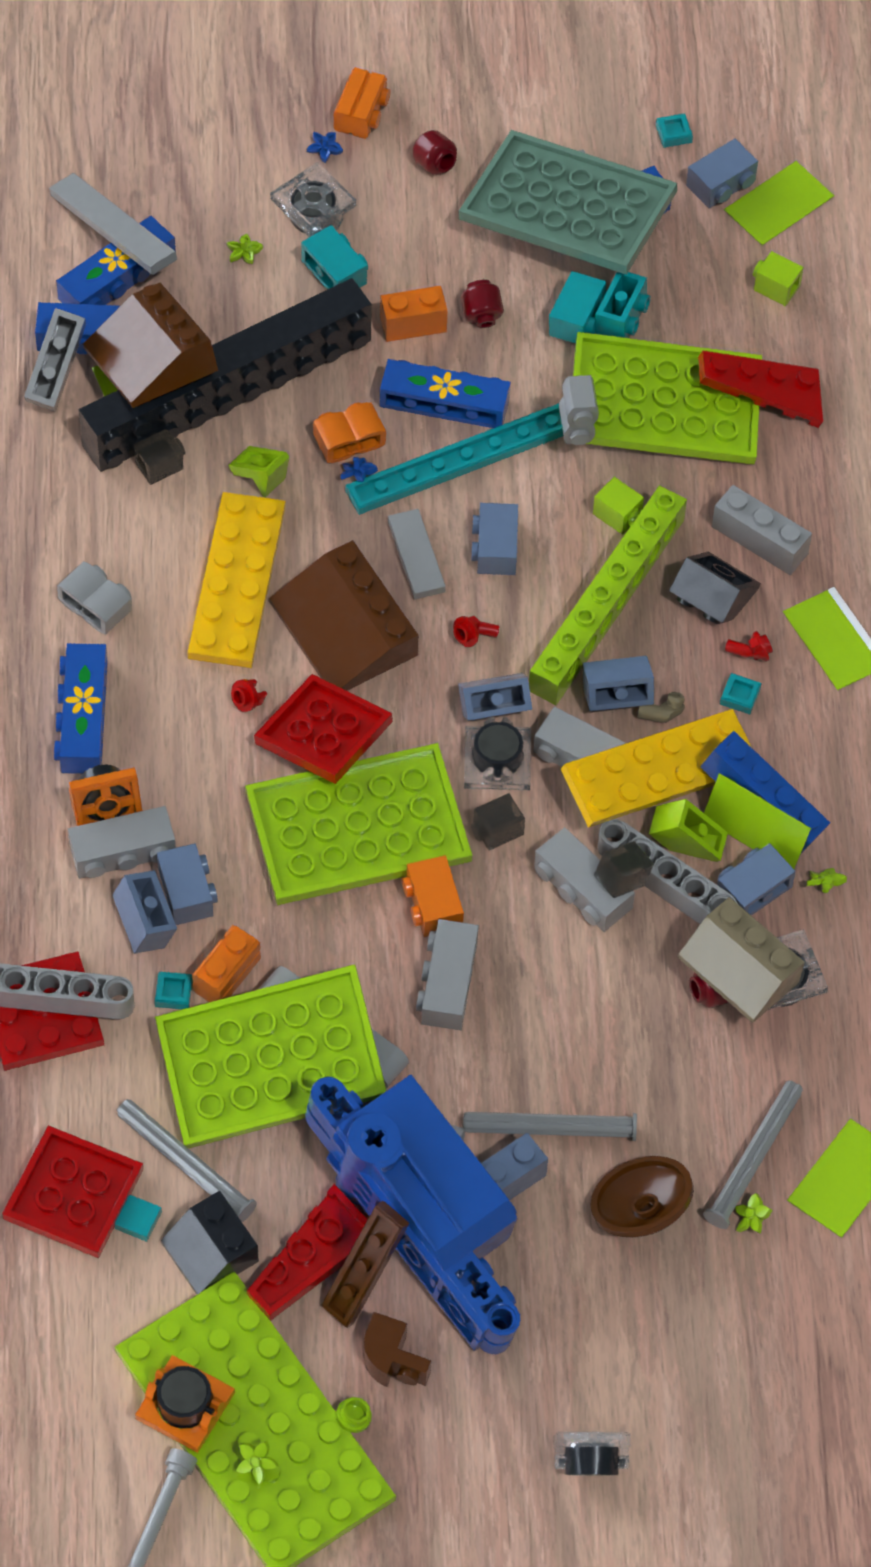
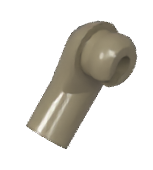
M671 692L668 694L667 701L659 706L653 704L639 706L637 718L667 723L683 712L685 698L679 692Z

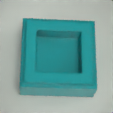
M685 113L656 118V128L663 148L692 143L693 134Z
M731 673L720 698V705L750 715L761 690L762 683Z
M159 972L155 1007L170 1009L189 1008L193 984L192 974Z
M129 1195L115 1222V1229L147 1242L162 1213V1207Z

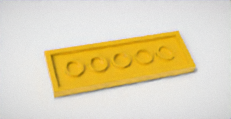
M228 492L222 493L188 647V659L252 668L286 509V501Z
M730 709L565 763L561 768V772L589 828L714 786L715 781L700 766L712 751L733 731L749 746L751 745L734 710Z

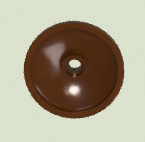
M663 1156L636 1158L617 1166L600 1180L591 1196V1212L597 1225L609 1234L628 1238L649 1236L666 1229L681 1217L693 1198L694 1184L687 1168L672 1158Z

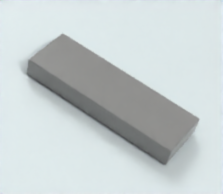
M419 509L389 515L388 524L414 600L445 593L446 586Z

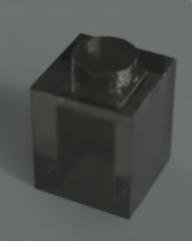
M168 429L134 444L135 463L150 485L184 469V446L179 438L174 439Z
M510 793L475 808L471 829L475 838L479 842L483 841L490 851L524 835L525 817Z
M633 841L604 852L594 876L609 894L616 898L644 887L654 864Z

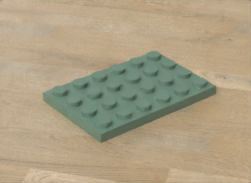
M511 130L460 208L459 220L627 275L677 193V183Z

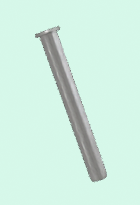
M791 1080L785 1083L712 1208L704 1211V1218L713 1226L721 1229L729 1227L730 1221L728 1218L802 1094L803 1088L800 1084Z
M127 1099L118 1107V1116L205 1191L213 1195L220 1190L242 1222L252 1214L257 1205L254 1199L248 1200L132 1100Z
M465 1112L463 1128H465V1132L632 1137V1141H636L637 1113H633V1117Z

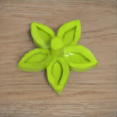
M247 233L240 237V243L235 241L227 242V247L233 250L230 256V263L243 257L246 263L253 264L254 254L259 253L263 249V244L251 241Z
M834 868L826 869L821 873L809 871L811 879L807 880V886L822 884V892L828 893L833 886H840L846 883L847 876L836 873Z
M754 1193L749 1198L747 1206H735L736 1212L744 1217L738 1224L736 1231L743 1232L751 1226L754 1231L761 1234L762 1222L770 1216L773 1210L763 1205L759 1194Z
M264 1441L256 1447L247 1443L240 1444V1453L245 1460L239 1464L236 1471L247 1473L252 1470L254 1479L259 1485L264 1480L265 1469L271 1470L279 1466L274 1459L265 1457L270 1449L268 1441Z

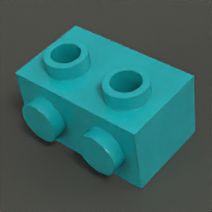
M332 225L301 242V261L327 290L351 278L354 279L360 288L367 284V270L369 266L365 257L360 253L357 254L350 246L347 237L343 233L339 234Z
M571 271L549 314V336L576 343L577 332L595 334V314L606 294V281Z
M620 272L615 274L595 314L596 334L629 338L630 335L634 336L639 326V317L641 313L647 312L651 301V296L647 295V277L630 272L627 275Z

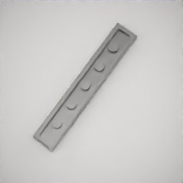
M75 173L49 187L52 197L152 275L177 260L176 252Z

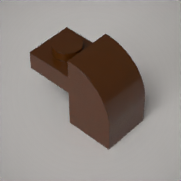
M373 1312L364 1336V1362L369 1374L374 1380L386 1387L392 1375L397 1376L398 1380L408 1385H416L418 1383L426 1386L431 1374V1360L402 1350L407 1337V1323Z

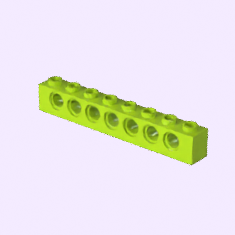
M660 485L531 668L529 674V690L531 693L554 705L558 704L583 668V663L587 662L684 522L686 498Z

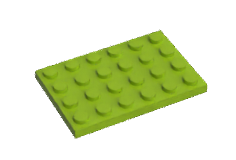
M577 332L573 376H592L599 411L598 419L594 423L595 436L591 442L586 444L755 465L757 458L759 405L753 404L754 401L751 398L741 394L735 397L700 384L698 357L703 350L762 360V355Z
M438 743L358 760L336 784L307 771L245 785V792L277 905L406 877L407 864L444 855L447 857L449 867L472 862L473 855Z
M355 964L155 1017L183 1143L188 1149L306 1118L305 1113L312 1086L318 1079L323 1077L338 1079L349 1092L353 1090L363 1103L372 1101L387 1091Z

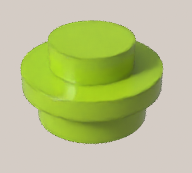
M358 1397L343 1400L336 1410L337 1423L341 1428L351 1433H359L366 1430L372 1419L368 1403Z

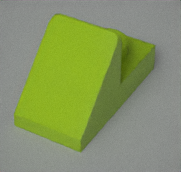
M248 446L228 466L235 476L252 478L261 494L267 497L286 478L289 455L284 451Z

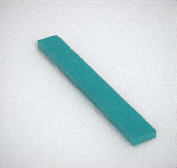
M559 403L365 477L363 482L355 481L346 485V493L360 515L563 437Z

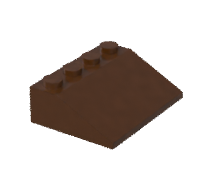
M161 282L155 285H148L143 290L132 294L83 343L86 352L132 408L218 371L211 340Z
M353 540L325 553L269 598V602L320 678L346 691L418 656L419 635Z

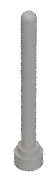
M176 1448L170 1450L165 1461L167 1465L166 1473H168L128 1567L145 1566L181 1480H185L187 1475H191L195 1468L197 1458L190 1453Z

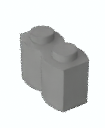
M591 375L568 376L563 382V397L559 402L564 441L566 444L584 445L591 442L594 438V423L599 416L594 381Z
M83 561L57 585L58 599L71 611L82 616L93 628L105 635L132 610V598L129 590L120 583L116 584L107 580L106 573L97 565L92 566Z

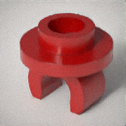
M241 679L232 686L231 698L240 711L248 712L255 709L256 706L262 705L268 694L266 691L260 693L256 691L257 681L255 679Z

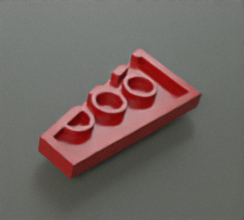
M704 350L699 355L700 384L735 397L741 394L751 398L754 401L753 404L764 408L766 405L781 409L783 410V415L793 419L796 415L809 420V425L817 428L823 423L819 369Z
M333 1184L327 1191V1196L319 1206L316 1205L298 1232H294L288 1239L285 1248L277 1257L271 1260L249 1287L247 1295L270 1321L343 1266L368 1219Z

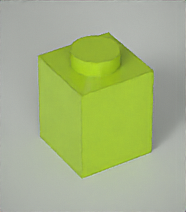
M771 251L765 261L760 260L753 271V277H755L754 291L786 306L801 286L804 267Z
M614 476L594 496L593 515L623 535L642 511L644 497Z

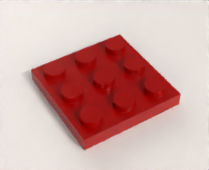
M311 674L255 733L254 740L256 745L336 784L393 722L391 712Z
M79 951L21 965L85 973ZM14 984L9 988L12 990H18L22 988L23 985ZM47 988V989H45L43 992H44V993H54V992H56L58 989H56V988ZM83 991L78 994V996L80 997H87L91 995V993L88 991ZM0 1007V1058L4 1071L104 1046V1038L98 1017Z
M48 1125L2 1213L3 1220L99 1258L129 1195L132 1194L144 1170L143 1163Z

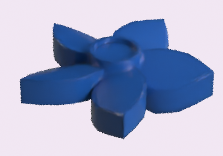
M313 131L315 143L311 144L306 152H320V159L324 163L327 162L330 154L338 155L343 153L340 144L335 142L336 132H329L323 137L320 133Z
M354 457L353 464L342 463V468L345 471L340 476L341 480L354 476L357 481L363 482L366 475L376 473L378 468L375 464L367 462L365 458Z

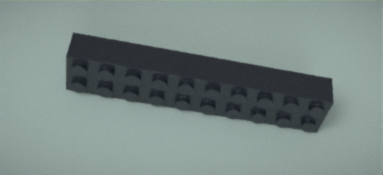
M348 279L213 344L212 348L218 371L134 408L130 406L118 390L78 409L82 446L100 472L109 468H115L122 464L123 461L137 454H144L152 447L164 441H171L179 434L191 428L200 427L207 420L220 414H226L234 407L246 401H253L261 394L273 388H280L288 381L300 375L309 374L314 368L327 362H333L341 355L353 349H360L371 341L372 304L354 279Z

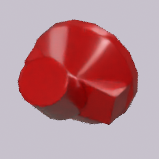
M466 616L458 617L453 625V633L456 640L465 647L476 645L479 634L497 638L499 633V625L482 622L475 616L469 618Z
M758 631L753 632L751 639L748 640V645L728 639L725 646L726 652L747 658L753 657L754 660L761 659L766 662L769 661L768 654L773 652L766 634L760 636Z

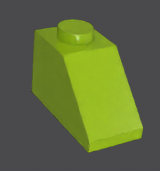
M682 799L656 806L649 835L670 851L718 862L721 861L728 832L690 801Z

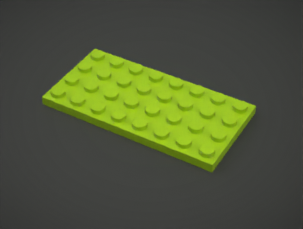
M234 1271L116 1345L115 1352L144 1394L149 1382L153 1383L157 1369H164L172 1355L235 1388V1394L199 1452L197 1453L182 1444L180 1445L184 1451L197 1458L195 1467L264 1566L296 1567L396 1501V1495L351 1432L344 1430L337 1423L336 1411L272 1322L247 1295L248 1289ZM268 1441L270 1449L265 1457H270L279 1464L274 1469H265V1477L260 1485L254 1479L252 1470L247 1473L236 1471L239 1464L245 1460L240 1453L241 1443L251 1444L256 1447L260 1443Z

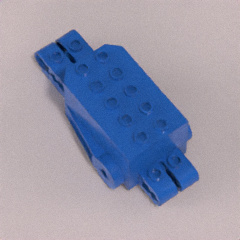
M411 1074L366 1106L363 1105L360 1097L353 1090L349 1092L338 1079L333 1077L318 1079L312 1086L305 1116L309 1127L329 1151L326 1160L337 1173L336 1186L353 1204L360 1205L369 1217L376 1204L385 1201L410 1224L398 1243L396 1251L473 1351L481 1348L489 1354L504 1352L510 1346L519 1327L520 1313L514 1305L516 1300L506 1286H499L492 1277L494 1272L491 1266L483 1257L509 1239L518 1219L516 1209Z

